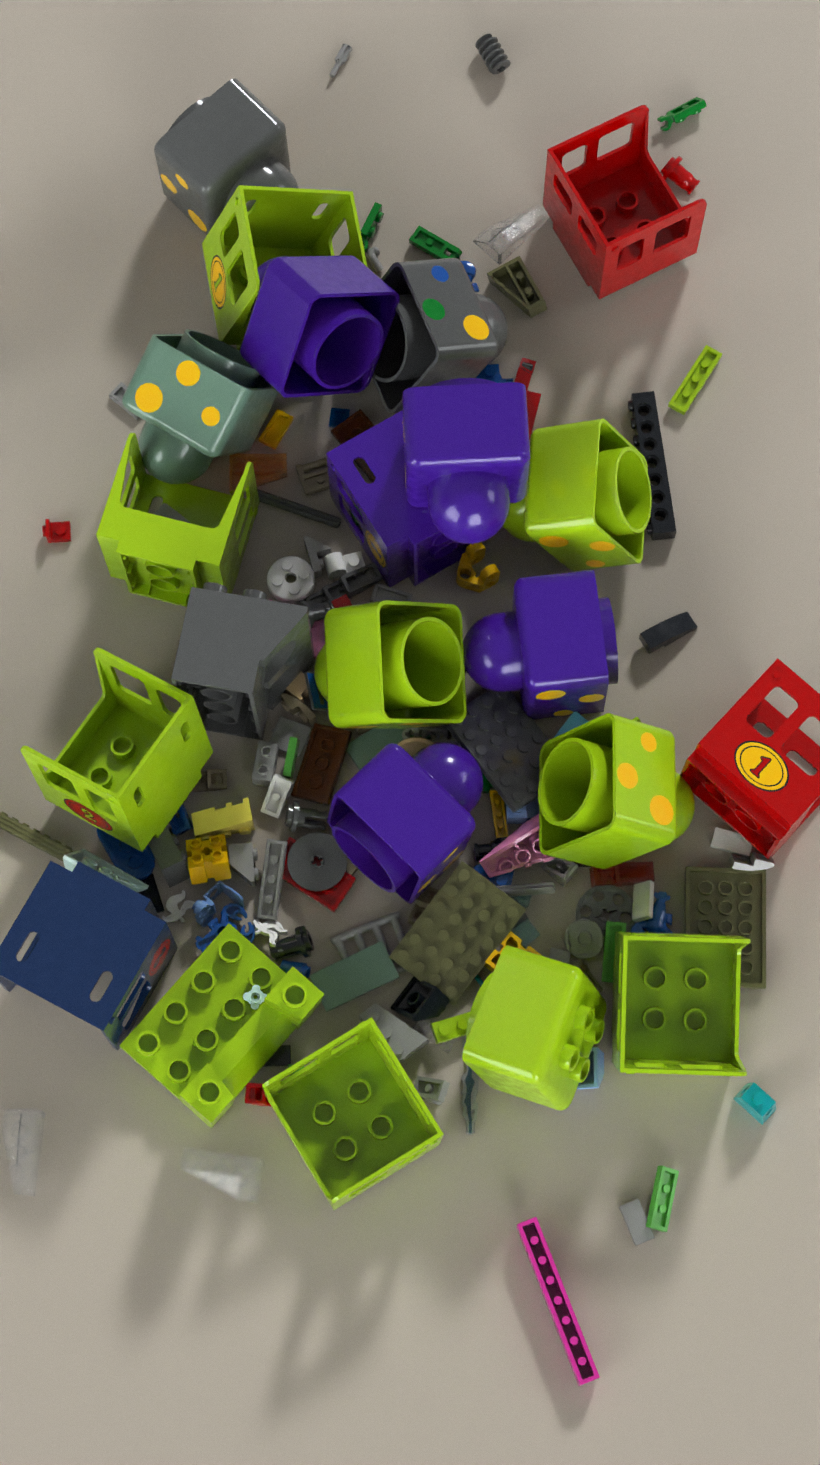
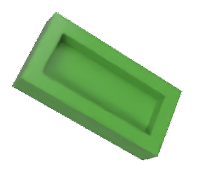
M295 737L289 738L283 776L289 779H293L300 740Z

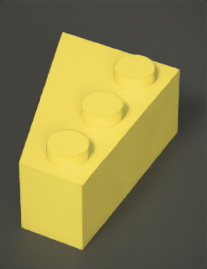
M244 798L243 803L233 805L232 802L225 804L226 807L215 809V807L191 813L195 838H201L202 841L209 840V836L225 834V837L229 838L232 836L231 834L236 833L240 835L250 834L252 830H255L249 798Z

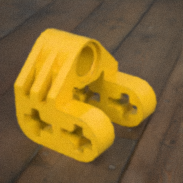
M482 542L467 546L466 552L461 556L456 575V583L460 587L479 593L494 586L499 581L500 576L497 566L491 564L481 570L479 577H475L476 573L472 566L485 557L486 548ZM467 574L469 578L464 579L460 575Z

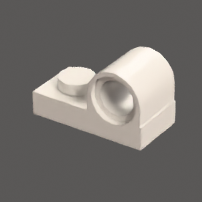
M361 551L343 556L341 552H333L324 557L329 580L340 578V576L365 566Z
M279 774L273 775L260 812L279 819L286 800L292 793L295 781Z

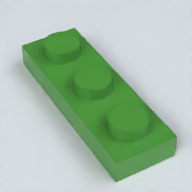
M606 921L601 982L613 983L615 932H626L627 923Z
M665 1166L657 1167L646 1227L667 1232L679 1174L678 1170Z

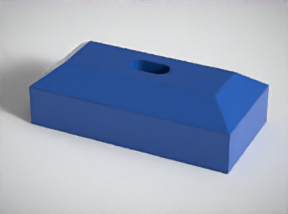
M182 804L169 822L172 827L171 830L176 837L193 828L185 806Z

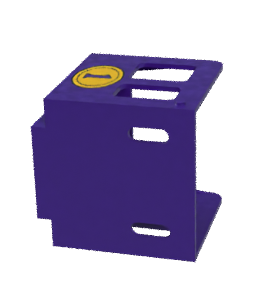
M403 410L326 453L330 496L371 562H374L388 587H392L408 577L413 585L416 586L460 561L462 554L466 552V548L470 544L458 543L445 537L432 522L428 507H414L406 499ZM357 458L363 459L375 476L373 483H366L356 469L354 461ZM343 486L345 487V489L347 490V492L349 493V495H350L351 498L353 499L354 503L356 504V506H357L358 509L360 510L362 516L360 515L359 511L357 510V508L355 507V505L353 504V502H352L351 499L349 498V496H348V494L346 493V491L344 490ZM343 500L345 501L348 508L358 521L362 530L355 525L354 521L346 511L343 505Z

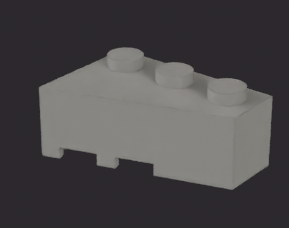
M376 1003L359 1015L361 1022L371 1017L373 1018L400 1064L428 1044V1038Z

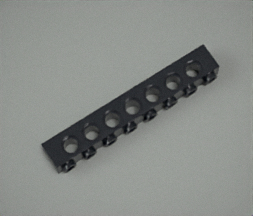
M654 391L632 393L631 400L628 401V411L632 412L633 416L630 419L631 429H635V435H633L634 447H637L638 451L645 457L647 464L652 463L656 466L654 468L648 467V475L650 481L658 483L656 486L651 485L652 499L657 498L661 500L660 503H655L652 500L647 532L651 534L652 541L672 539L676 535V525ZM639 412H646L647 415L642 416ZM642 429H648L650 432L644 433ZM650 446L653 448V450L649 451L646 450L644 447ZM661 516L664 518V520L658 521L655 519V517Z

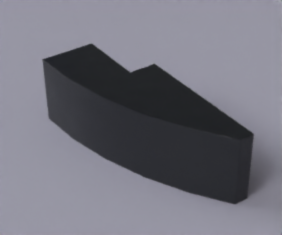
M684 612L643 631L639 635V640L650 654L697 629V625L689 613Z

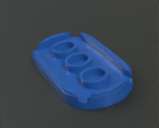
M97 828L98 838L115 867L140 881L152 874L155 868V857L149 845L141 852Z

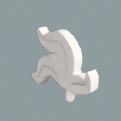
M182 890L181 894L173 895L167 900L166 908L171 914L167 917L162 916L166 923L177 922L178 920L182 923L185 922L183 916L188 909H192L195 902L187 900L183 903L181 909H178V903L182 902L186 897L184 890Z
M260 918L253 920V926L256 930L255 935L260 933L268 936L271 947H276L275 942L277 941L278 934L287 935L288 931L284 930L278 921L267 920L262 924Z

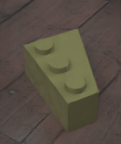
M520 256L487 273L489 282L530 318L547 310L546 302Z

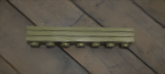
M3 811L0 813V828L61 861H63L65 854L73 852L71 847L61 845V842L56 839L54 841L51 840V837L47 834L42 835L35 828L32 830L26 823H19L18 819L8 817V814Z

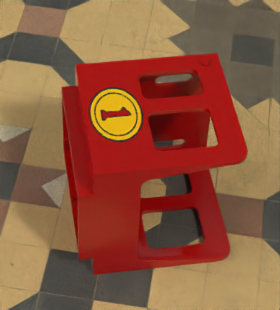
M778 658L697 744L695 751L687 758L680 774L690 785L694 795L767 859L781 848L820 805V746L799 729L809 717H815L820 721V694ZM776 687L784 690L798 703V708L788 718L764 699ZM757 723H762L773 732V735L764 737L753 727ZM795 751L814 767L817 773L814 775L806 774L786 756L787 753Z

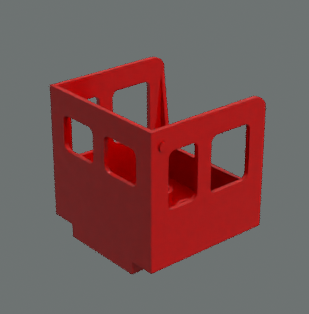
M646 105L638 106L547 149L543 207L553 222V230L586 285H591L598 299L697 253L707 202L705 199H698L683 207L679 204L649 155V109ZM632 123L630 139L627 144L597 157L601 137ZM585 145L583 163L579 167L565 172L562 167L563 156Z

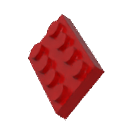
M289 837L287 840L283 880L335 913L356 882V878L345 872L337 885L325 891H309L300 887L292 879L288 870V854L292 845L296 842L295 839ZM316 857L314 858V863L312 864L320 866V862L322 861V859L318 860V858Z

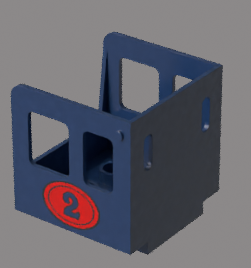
M50 861L0 945V984L9 992L17 984L102 1031L114 1049L119 1050V1045L129 1035L176 953L178 946L167 923L159 918L151 899L79 861L72 872ZM36 932L37 934L22 960L18 961L17 954L29 934ZM104 972L112 973L113 979L102 998L97 1002L92 1001L90 994ZM142 973V975H141V977H140L138 983L136 984L134 990L132 991V993H131L130 997L128 998L126 1004L124 1005L122 1011L120 1012L119 1016L117 1017V1014H118L120 1008L122 1007V1005H123L124 1001L126 1000L128 994L130 993L131 989L133 988V986H134L135 982L137 981L139 975ZM139 995L130 1019L125 1027H123V1021Z

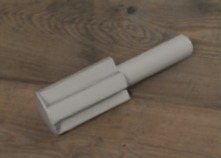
M342 45L335 58L336 63L329 74L331 77L336 75L340 65L345 64L352 51L350 45Z

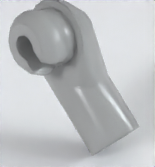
M377 247L369 248L367 251L368 261L375 273L384 269L377 258L380 254Z

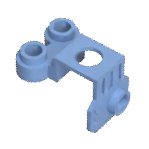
M221 880L218 881L203 895L204 900H197L193 904L192 909L196 914V922L202 927L208 926V923L213 919V915L217 912L213 900L222 892L234 903L245 908L243 897ZM217 889L216 893L210 897L211 893Z

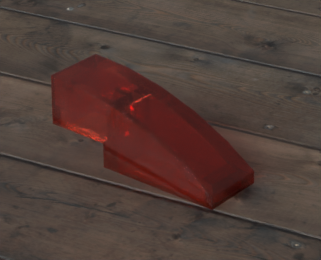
M653 861L623 862L608 869L596 867L589 869L591 888L607 885L620 887L649 880L655 881Z

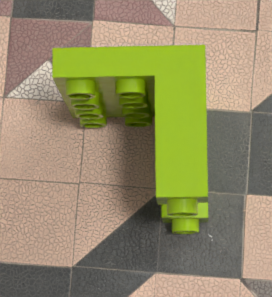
M228 923L119 1046L204 1123L212 1128L233 1105L234 1099L282 1044L319 1007L324 993L294 967L285 973ZM253 985H259L260 990L267 994L264 1002L256 1010L252 1009L251 1004L243 999L244 993L249 992Z

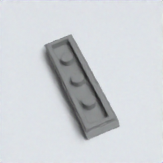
M267 839L256 918L274 921L278 919L288 841Z

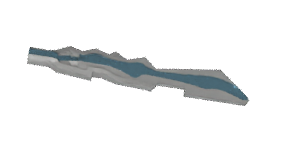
M466 1035L461 1037L463 1049L466 1043ZM466 1064L467 1072L461 1077L464 1084L461 1092L463 1095L461 1103L464 1107L462 1115L466 1120V1134L471 1135L475 1134V1121L478 1110L476 1096L478 1093L479 1076Z

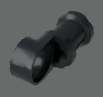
M507 837L497 838L488 844L478 845L474 843L476 861L486 856Z

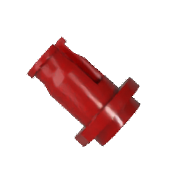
M680 156L677 159L672 157L660 173L665 181L670 179L690 195L700 180L695 179L680 164L683 158Z

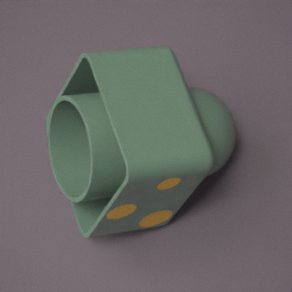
M186 329L184 334L152 335L122 398V403L129 412L146 421L141 430L138 444L142 455V463L147 471L162 482L185 484L202 476L209 468L214 457L248 452L279 392L242 358L240 350L207 334Z

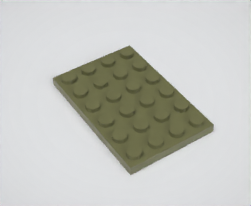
M462 860L389 957L418 980L436 986L451 1000L449 1003L454 1006L486 964L487 958L499 947L527 909Z
M686 866L685 934L738 935L750 939V943L741 950L740 988L766 989V869L745 871L732 868Z

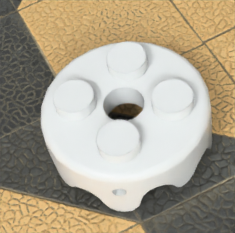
M286 556L278 559L272 564L267 573L269 593L278 602L294 604L296 601L304 600L309 595H312L314 591L315 575L312 567L307 561L297 556ZM289 575L296 577V581L293 583H288L285 579Z

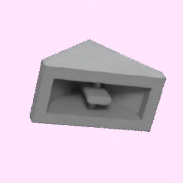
M554 858L549 862L543 863L541 868L560 885L565 887L577 873L578 865L571 861Z

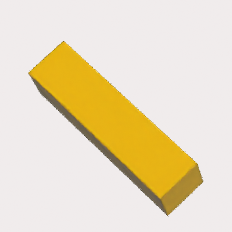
M496 790L489 791L495 838L508 837L503 799Z

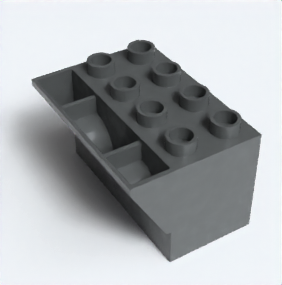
M213 582L204 583L202 589L191 587L171 680L173 686L193 696L206 731L263 740L269 709L273 710L281 702V694H287L286 688L300 672H307L315 662L307 606L266 600L267 595L264 592L254 589H245L243 595L227 593L225 586Z

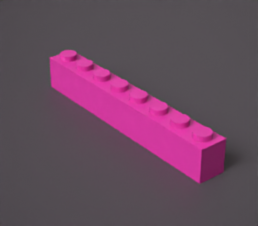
M537 1217L517 1224V1231L578 1386L600 1378Z

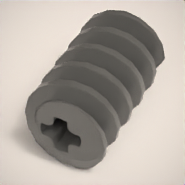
M485 34L476 41L475 47L479 50V54L485 61V65L490 73L494 75L506 70L511 62L507 60L508 57L504 54L501 44L497 43V37H492V34Z

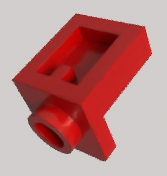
M45 519L42 532L43 537L47 538L48 543L71 542L70 521L50 522V519Z

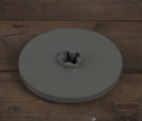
M315 832L302 836L292 845L288 854L287 865L292 879L300 887L309 891H325L337 885L343 878L347 869V856L333 836ZM314 858L322 859L320 866L312 864L314 863Z

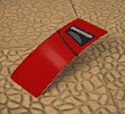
M526 358L521 359L514 382L524 384L526 390H528L536 361Z

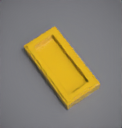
M277 409L259 437V442L276 450L292 424L294 417Z

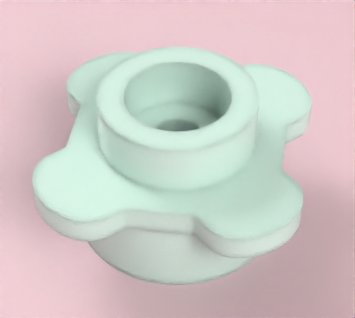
M253 985L249 992L244 993L243 999L251 1004L252 1009L256 1010L264 1002L267 994L260 990L259 985Z

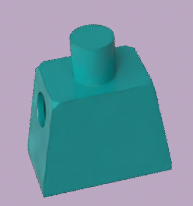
M754 1082L747 1083L733 1098L762 1125L776 1110L775 1100Z

